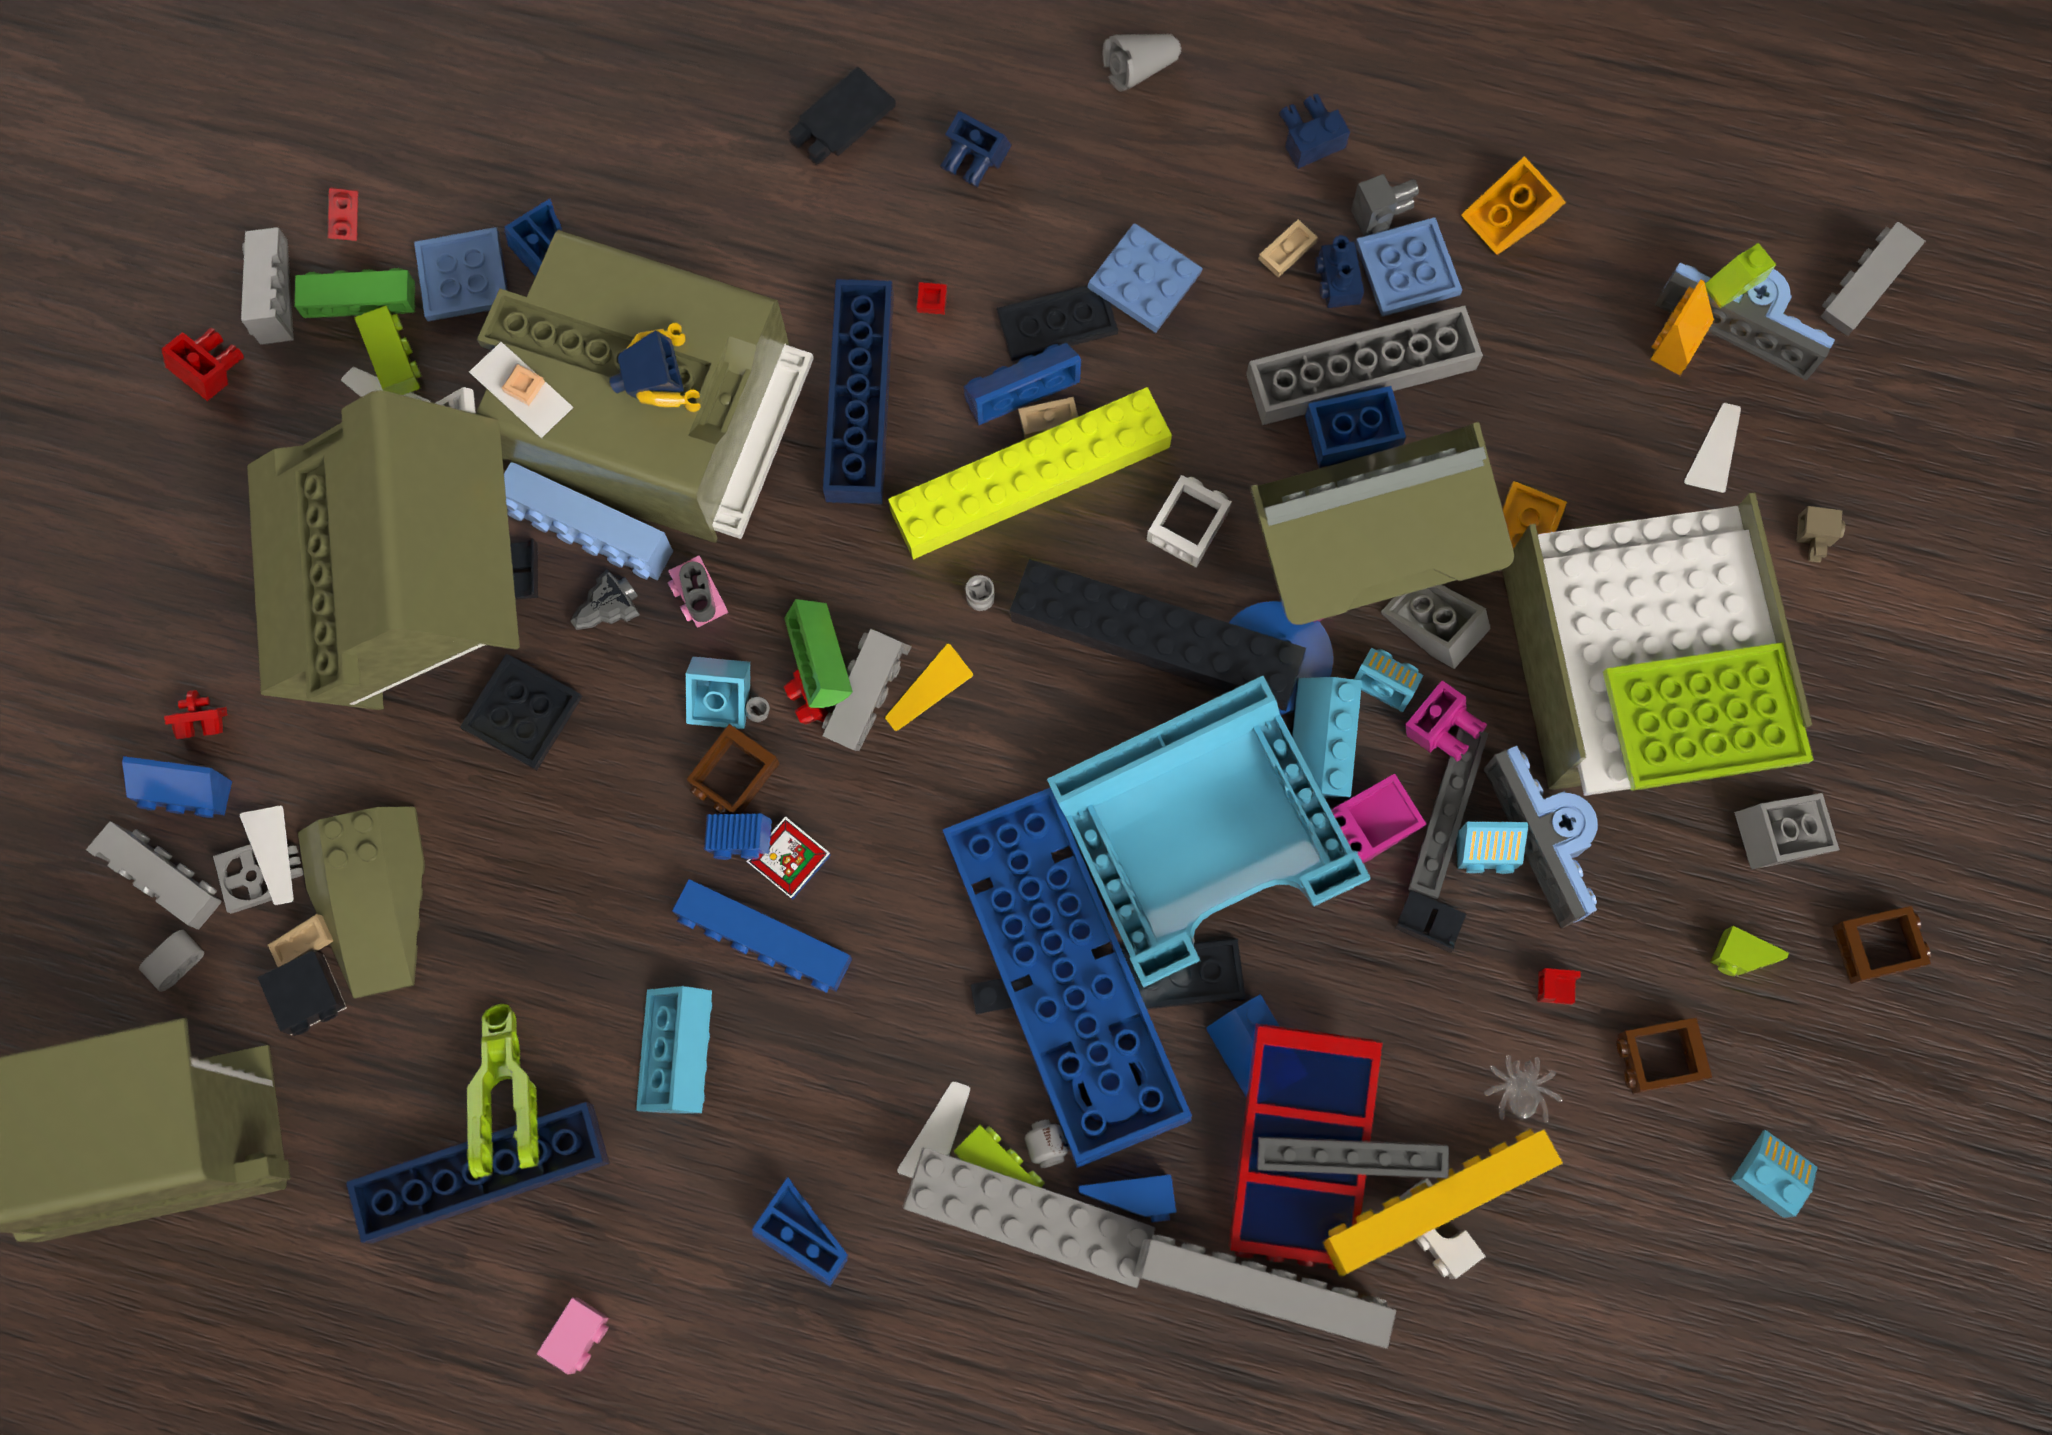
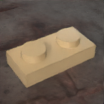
M1297 220L1259 255V260L1279 277L1317 243L1318 237L1300 220Z
M1073 397L1018 409L1025 439L1078 417Z

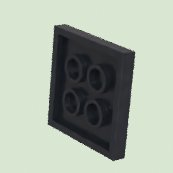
M506 654L460 728L537 771L583 696Z

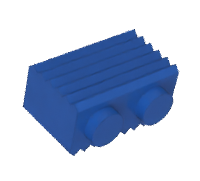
M760 813L708 814L704 850L713 854L715 859L729 860L731 859V854H741V858L758 859L759 854H769L770 852L769 842L771 841L770 830L772 829V820Z

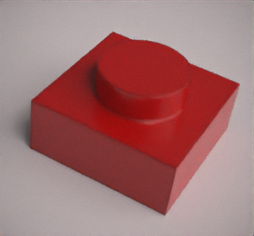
M919 282L917 313L945 315L947 284Z

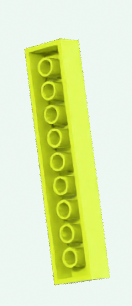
M1148 387L891 497L888 499L890 511L912 558L916 559L1170 448L1172 434Z

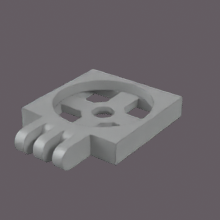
M251 844L213 856L226 910L230 914L272 901L269 890L263 894L261 884L264 881V877L260 867L255 864ZM297 846L288 847L289 856L298 853ZM240 857L243 869L239 874L228 877L226 869L233 859ZM299 857L289 858L290 868L301 864ZM302 868L290 870L291 879L304 875ZM254 870L257 873V877L254 881L250 882L246 879V874ZM243 885L248 887L251 900L237 899L233 896L231 889Z

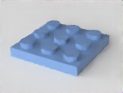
M1436 218L1361 237L1356 240L1355 244L1382 317L1461 295L1462 288Z
M1134 223L1091 278L1087 288L1156 333L1201 274L1203 268Z
M496 227L414 242L424 315L427 321L488 311L492 307L499 288L508 291L500 236Z

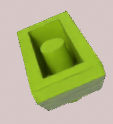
M1757 243L1735 257L1705 283L1707 293L1719 308H1722L1766 280L1776 264L1763 247Z
M1732 926L1723 931L1710 962L1717 965L1720 972L1729 976H1735L1787 959L1789 953Z

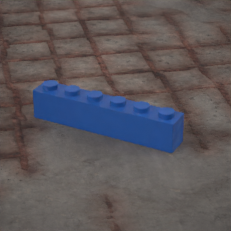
M690 879L687 881L672 911L679 917L678 923L690 929H694L695 925L705 929L704 935L718 942H720L721 938L732 942L731 948L745 955L748 950L759 955L758 961L770 967H774L775 963L786 968L784 973L798 980L804 976L812 980L811 986L825 993L829 989L837 991L852 961L850 955Z

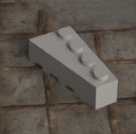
M1898 221L1892 229L1887 226L1876 238V241L1880 243L1874 251L1869 248L1858 261L1862 265L1858 271L1854 273L1850 270L1840 283L1844 287L1838 295L1832 293L1822 305L1826 310L1820 317L1847 337L1925 243L1924 239Z
M279 227L245 231V243L242 244L244 269L241 321L248 329L249 334L253 335L260 344L294 340L288 240Z
M870 629L869 633L865 632L858 645V649H861L857 660L853 659L847 669L853 692L848 698L836 705L833 714L828 713L822 725V729H825L824 737L854 751H860L877 716L876 713H873L875 707L880 708L888 695L886 684L897 677L901 669L899 658L902 653L908 655L912 646L873 629Z
M110 821L86 850L93 856L108 861V867L129 880L133 879L135 887L150 897L155 896L157 898L155 901L188 926L199 930L222 902L214 895L217 890L204 880L200 883L192 878L195 873L182 863L176 866L169 861L173 856L160 846L154 849L147 844L150 838L138 829L131 832Z

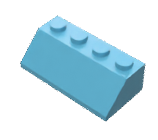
M1316 677L1298 678L1292 738L1325 799L1345 801L1351 797L1362 687L1361 680Z
M685 986L647 990L636 1111L683 1114L702 1113L705 1099L704 1083L707 1071V1047L710 1038L709 1023L712 1010V990Z

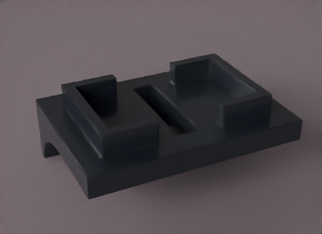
M534 538L527 542L510 543L512 569L531 568V572L513 573L515 599L538 598V543Z
M1411 890L1395 929L1451 953L1455 948L1458 934L1467 914ZM1435 909L1438 912L1429 934L1426 935L1423 933L1432 910Z

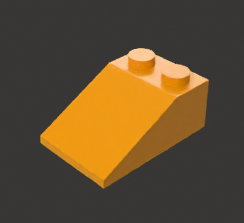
M1524 156L1463 212L1461 216L1498 255L1544 223L1566 202Z

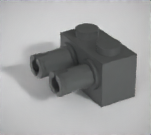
M1382 174L1358 184L1351 212L1364 237L1387 231L1393 216L1414 208L1413 197L1418 196L1419 193L1418 185L1414 179L1391 187L1385 175Z

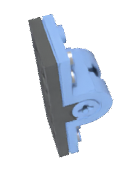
M1679 263L1655 305L1672 313L1689 286L1695 288L1700 279L1706 283L1711 278L1700 273L1693 266ZM1775 269L1771 271L1766 280L1722 308H1719L1708 294L1714 318L1708 332L1804 380H1807L1824 361L1835 341L1824 331L1813 329L1803 324L1799 319L1783 314L1792 296L1790 295L1788 282Z
M1515 746L1507 751L1496 754L1483 769L1509 822H1528L1525 846L1526 858L1560 928H1564L1584 919L1597 910L1595 906L1597 904L1596 897L1590 888H1586L1581 878L1583 877L1581 866L1576 860L1573 861L1572 859L1591 846L1590 843L1593 841L1598 828L1597 816L1588 801L1576 794L1563 791L1543 800L1542 787L1537 779L1533 780L1528 770L1530 768L1528 758L1523 752L1520 753L1518 747Z

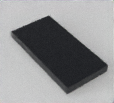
M1088 285L996 308L1011 362L1029 355L1041 354L1046 348L1055 344L1060 346L1067 343L1069 346H1074L1117 335L1118 327L1110 302L1087 288Z
M1238 938L1193 943L1200 961L1145 987L1141 984L1128 951L1124 950L1122 952L1147 1010L1240 1000L1246 997Z

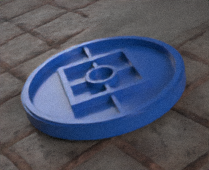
M1269 601L1245 608L1229 622L1230 624L1305 647V658L1298 678L1330 677L1333 667V649L1329 636L1319 621L1302 625L1293 624L1286 618L1281 602ZM1297 681L1287 710L1279 709L1280 715L1294 712Z

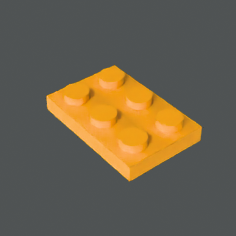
M1513 481L1502 507L1513 549L1531 524H1536L1538 534L1556 532L1567 502Z

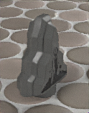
M607 569L596 578L597 584L588 591L587 601L577 608L570 621L576 630L593 628L601 622L613 624L621 619L628 622L640 615L632 602L638 595L625 577L618 581Z

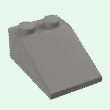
M1441 584L1394 597L1381 611L1385 618L1429 655L1453 669L1458 666L1491 629L1486 608Z
M1823 793L1762 803L1734 812L1751 870L1839 850Z

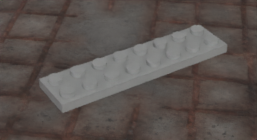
M922 1148L903 1205L905 1210L1135 1288L1138 1287L1140 1278L1134 1276L1143 1239H1152L1156 1228L927 1148Z

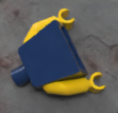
M672 323L668 326L667 331L657 329L638 333L627 349L618 356L621 372L609 378L613 391L615 393L626 391L628 395L644 404L658 407H680V404H684L688 411H698L701 408V404H693L688 401L690 398H700L698 391L692 389L687 391L685 395H680L684 388L673 346H681L685 343V334L674 335L682 332L681 325Z

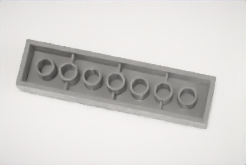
M1465 306L1252 360L1249 361L1246 376L1262 425L1304 415L1309 403L1392 386L1393 391L1476 370L1483 355Z
M1153 1235L1152 1239H1143L1134 1273L1135 1277L1367 1344L1388 1348L1396 1310L1388 1308V1301L1364 1295H1362L1360 1300L1357 1299L1358 1292L1340 1287H1332V1291L1326 1290L1327 1283L1302 1278V1282L1296 1281V1274L1273 1269L1272 1274L1266 1273L1267 1266L1250 1261H1242V1265L1235 1264L1236 1257L1219 1252H1213L1212 1257L1204 1255L1205 1248L1184 1243L1182 1248L1174 1246L1175 1240L1168 1237Z

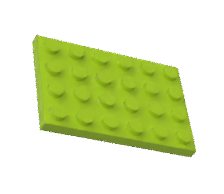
M1783 642L1606 668L1603 671L1631 791L1801 765L1813 761Z

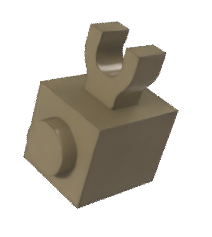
M1807 506L1798 515L1797 542L1810 544L1808 561L1820 563L1822 557L1825 558L1827 556V546L1831 547L1843 537L1845 521H1842V510Z

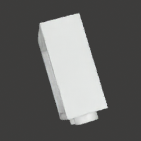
M1181 475L1148 530L1147 541L1197 567L1229 513L1231 501L1222 492L1216 490L1212 492L1203 487L1199 480L1193 477L1186 478ZM1182 491L1218 510L1198 545L1162 527Z

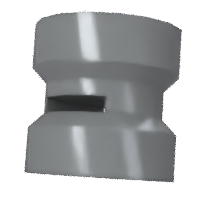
M983 575L970 578L965 588L967 603L974 610H987L992 606L995 599L993 582Z

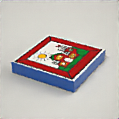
M784 817L771 832L769 854H759L758 859H748L747 863L793 900L831 854L787 817Z

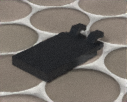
M856 67L799 116L800 120L789 131L791 136L790 142L799 148L813 135L817 141L808 148V152L810 153L809 159L817 166L831 152L836 156L843 153L896 106V100L862 69Z

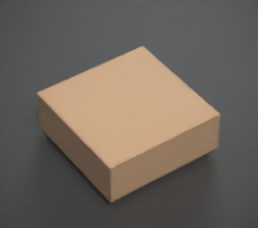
M517 364L503 385L502 390L504 393L529 406L545 381L543 377Z

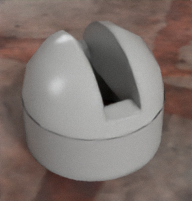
M761 697L751 698L746 704L748 719L758 723L764 721L769 714V703ZM753 706L755 707L756 711L760 714V716H757V714L751 709Z

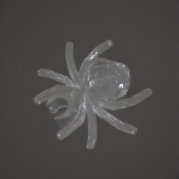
M1506 1055V1068L1510 1077L1498 1071L1495 1066H1490L1491 1071L1495 1075L1508 1082V1084L1498 1085L1484 1092L1485 1096H1489L1494 1092L1509 1089L1503 1094L1499 1106V1117L1501 1120L1505 1118V1105L1509 1096L1510 1109L1519 1118L1531 1117L1536 1112L1537 1105L1540 1102L1544 1123L1548 1122V1108L1543 1096L1539 1092L1553 1097L1558 1102L1563 1101V1098L1555 1092L1541 1086H1536L1552 1079L1556 1074L1552 1070L1548 1075L1536 1080L1540 1070V1059L1538 1057L1534 1059V1066L1531 1061L1525 1062V1072L1523 1073L1519 1068L1520 1060L1513 1062L1511 1065V1056Z

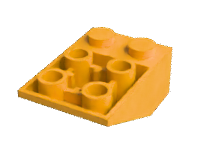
M1700 279L1695 288L1688 287L1651 347L1656 351L1650 360L1679 376L1689 364L1714 321L1703 280Z

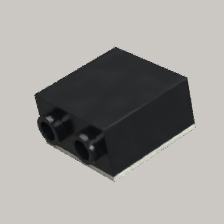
M315 950L257 977L280 1032L293 1036L303 1034L310 1030L311 1025L319 1021L326 1022L334 1019L339 1015L338 1012L347 1008L324 954Z

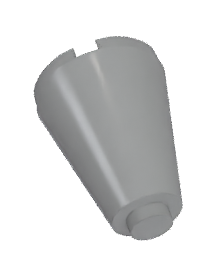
M1171 34L1113 35L1109 37L1110 39H1106L1103 44V62L1105 67H1110L1112 75H1109L1108 78L1112 85L1119 91L1127 90L1177 61L1181 52V46L1178 39Z

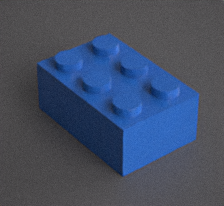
M1392 386L1308 404L1305 419L1319 468L1403 445L1406 440Z

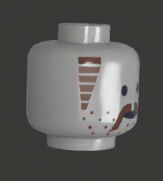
M1042 1120L1032 1124L1033 1130L1025 1136L1030 1160L1035 1164H1040L1041 1168L1063 1162V1156L1068 1153L1069 1147L1061 1126L1050 1124L1049 1120Z

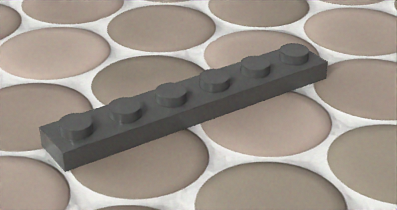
M1460 727L1457 729L1455 738L1468 745L1469 748L1465 755L1461 754L1462 758L1458 762L1449 755L1408 888L1410 891L1413 890L1433 899L1439 897L1489 734L1487 732H1479L1480 736L1474 739L1473 736Z
M1258 1136L1257 1169L1448 1178L1449 1146L1447 1144Z

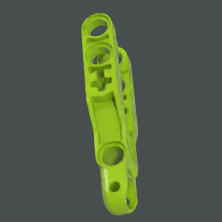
M497 1004L487 1009L482 1016V1065L467 1087L468 1163L474 1178L492 1174L491 1090L497 1083L505 1079L513 1080V1109L517 1113V1131H514V1138L518 1143V1155L521 1163L519 1168L536 1166L539 1160L536 1086L520 1068V1046L516 1030L515 1013L509 1005Z

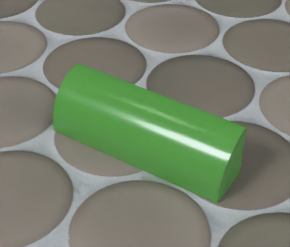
M795 599L784 619L808 705L811 708H825L836 705L848 698L853 691L827 603Z

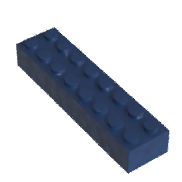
M836 279L823 483L826 502L883 504L894 305L892 281Z
M584 1102L537 1118L539 1160L536 1166L519 1168L521 1163L518 1155V1143L514 1138V1131H517V1125L492 1133L493 1169L491 1175L478 1178L472 1176L468 1163L467 1141L346 1182L361 1243H375L610 1164L593 1104Z

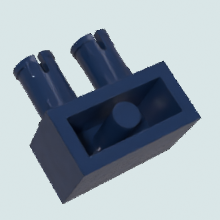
M1314 94L1313 98L1311 96L1308 97L1303 103L1310 113L1312 121L1304 123L1294 104L1289 105L1290 111L1286 106L1279 113L1289 130L1285 148L1297 169L1345 149L1348 142L1350 130L1338 109L1328 112L1319 94Z
M958 111L945 134L951 141L952 147L940 167L955 175L965 155H973L975 159L965 176H963V180L969 184L972 183L974 187L978 188L988 167L993 166L999 169L1012 145L1005 135Z
M1337 236L1334 238L1333 244L1321 246L1319 257H1315L1317 274L1321 273L1322 277L1320 295L1322 299L1326 298L1327 308L1358 305L1361 303L1364 294L1355 242H1349V239L1345 236Z

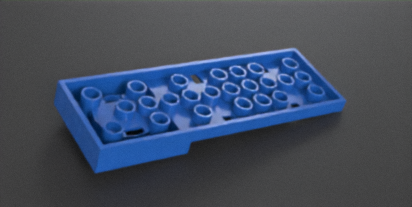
M1051 787L943 829L945 839L1077 1168L1191 1122V1112L1065 815ZM1070 846L1073 856L1054 863L1051 853ZM990 878L993 888L975 895L971 885ZM1110 942L1114 953L1095 960L1091 950ZM1030 975L1033 985L1014 992L1011 982ZM1129 1063L1133 1064L1140 1076V1086L1137 1085ZM1082 1082L1092 1103L1089 1107L1085 1105L1081 1098L1078 1086Z

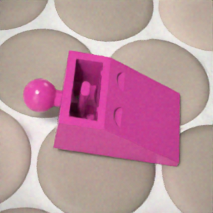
M1396 774L1389 776L1331 810L1335 819L1339 818L1343 827L1340 828L1349 845L1355 843L1357 850L1360 851L1357 853L1363 864L1426 825V822Z

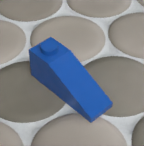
M1171 1175L1078 1187L1079 1194L1142 1217L1151 1216V1222L1170 1220L1169 1214L1176 1213Z

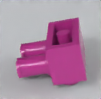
M1441 681L1406 723V734L1408 738L1431 753L1434 748L1439 747L1458 762L1462 758L1461 754L1465 755L1469 746L1449 734V729L1457 725L1473 736L1474 739H1477L1480 736L1479 732L1483 733L1487 724L1466 711V696L1444 681Z

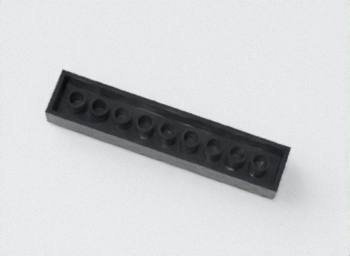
M1031 559L1028 561L1010 608L1011 620L1014 623L1225 692H1230L1264 676L1276 699L1278 709L1284 711L1287 710L1306 652L1305 647Z

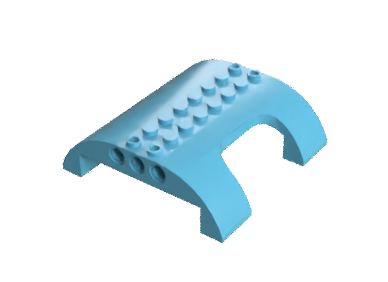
M1264 676L1047 779L1115 922L1143 987L1200 961L1194 948L1193 936L1195 929L1201 921L1209 915L1252 894L1275 885H1290L1303 892L1312 906H1315L1370 880V876L1357 851H1352L1285 725L1276 699Z

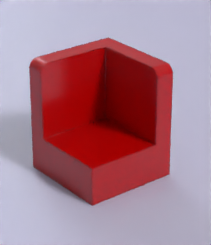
M1544 968L1539 971L1538 1002L1574 1004L1576 980L1581 978V971Z

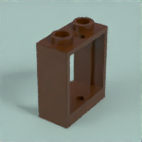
M729 724L686 780L692 787L689 791L702 801L708 798L715 803L713 809L723 815L742 814L780 763L776 756ZM732 744L763 766L734 805L702 784Z
M1912 906L1851 919L1832 926L1851 984L1910 971L1931 964L1930 948L1923 941L1920 932V918L1913 911ZM1898 918L1912 961L1871 970L1857 927Z
M1697 1017L1628 1030L1618 1034L1619 1039L1616 1041L1617 1051L1621 1058L1624 1057L1626 1065L1624 1079L1627 1087L1632 1089L1633 1094L1712 1078ZM1678 1030L1689 1074L1646 1082L1635 1038Z

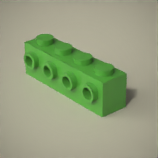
M392 268L389 271L365 269L354 273L335 271L333 274L309 272L306 275H296L295 307L303 318L357 316L386 305L391 314L415 313V281L408 270L401 268Z

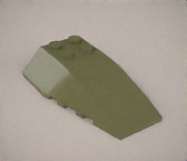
M374 807L320 819L299 831L298 837L306 890L316 913L323 916L334 940L330 945L353 998L357 999L414 986L418 945H416L417 931H419L420 927L419 908L423 889L421 888L422 875L425 871V860L416 808Z

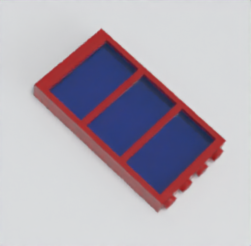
M1256 1023L1228 1243L1230 1251H1235L1236 1256L1253 1258L1254 1254L1266 1255V1260L1273 1262H1284L1285 1258L1296 1259L1297 1264L1310 1267L1315 1266L1316 1262L1328 1264V1268L1336 1270L1322 1242L1330 1238L1328 1231L1345 1223L1348 1229L1358 1224L1355 1217L1362 1214L1366 1174L1258 1170V1136L1371 1141L1382 1052L1381 1041Z

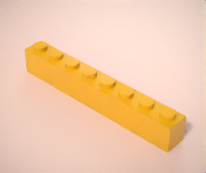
M1531 1128L1515 1137L1518 1141L1516 1144L1508 1147L1506 1142H1503L1489 1150L1492 1156L1481 1160L1478 1155L1462 1163L1465 1169L1456 1174L1453 1169L1448 1170V1178H1437L1439 1183L1428 1187L1427 1183L1424 1182L1409 1190L1412 1195L1411 1197L1401 1201L1400 1197L1397 1196L1382 1204L1385 1210L1374 1214L1371 1209L1355 1217L1358 1224L1347 1229L1345 1223L1328 1231L1330 1238L1322 1243L1339 1276L1341 1277L1562 1164L1563 1162L1545 1130L1543 1129L1534 1134Z

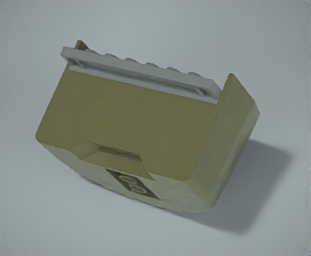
M1479 422L1346 462L1250 487L1286 618L1296 625L1346 613L1350 609L1451 581H1461L1505 569L1514 560L1513 547Z

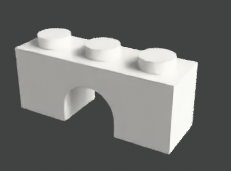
M1427 1178V1179L1421 1180L1419 1183H1417V1184H1416L1415 1186H1413L1411 1189L1415 1188L1416 1186H1418V1185H1420V1184H1422V1183H1424V1182L1427 1183L1428 1187H1431V1186H1433V1185H1432V1183L1429 1181V1179ZM1409 1190L1400 1196L1401 1201L1412 1196ZM1433 1229L1415 1239L1424 1251L1429 1249L1436 1260L1433 1261V1265L1443 1277L1448 1275L1450 1279L1458 1278L1485 1257L1466 1230L1460 1231L1447 1239L1440 1236Z

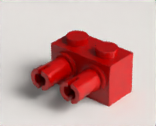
M209 328L195 341L182 332L161 349L165 367L207 401L228 385L227 371L243 360L244 355L238 348L236 349V346L231 344L220 355L213 357L209 352L223 342L221 335L217 331L215 332L213 328Z

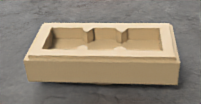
M316 914L271 942L268 946L277 967H280L312 950L318 951L334 940L323 916Z

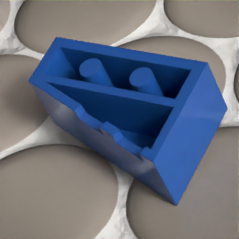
M550 199L505 226L508 246L536 277L557 230L562 231Z
M787 1177L753 1227V1236L830 1287L847 1262L848 1254Z

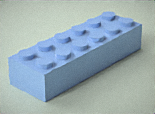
M510 462L504 473L507 514L519 521H522L523 518L532 522L531 525L542 532L547 533L550 530L557 533L556 536L568 544H572L574 541L582 545L581 548L591 555L597 556L600 553L608 557L607 561L617 567L622 568L623 565L630 567L635 575L643 579L651 577L658 580L673 553V549L664 532L516 463Z

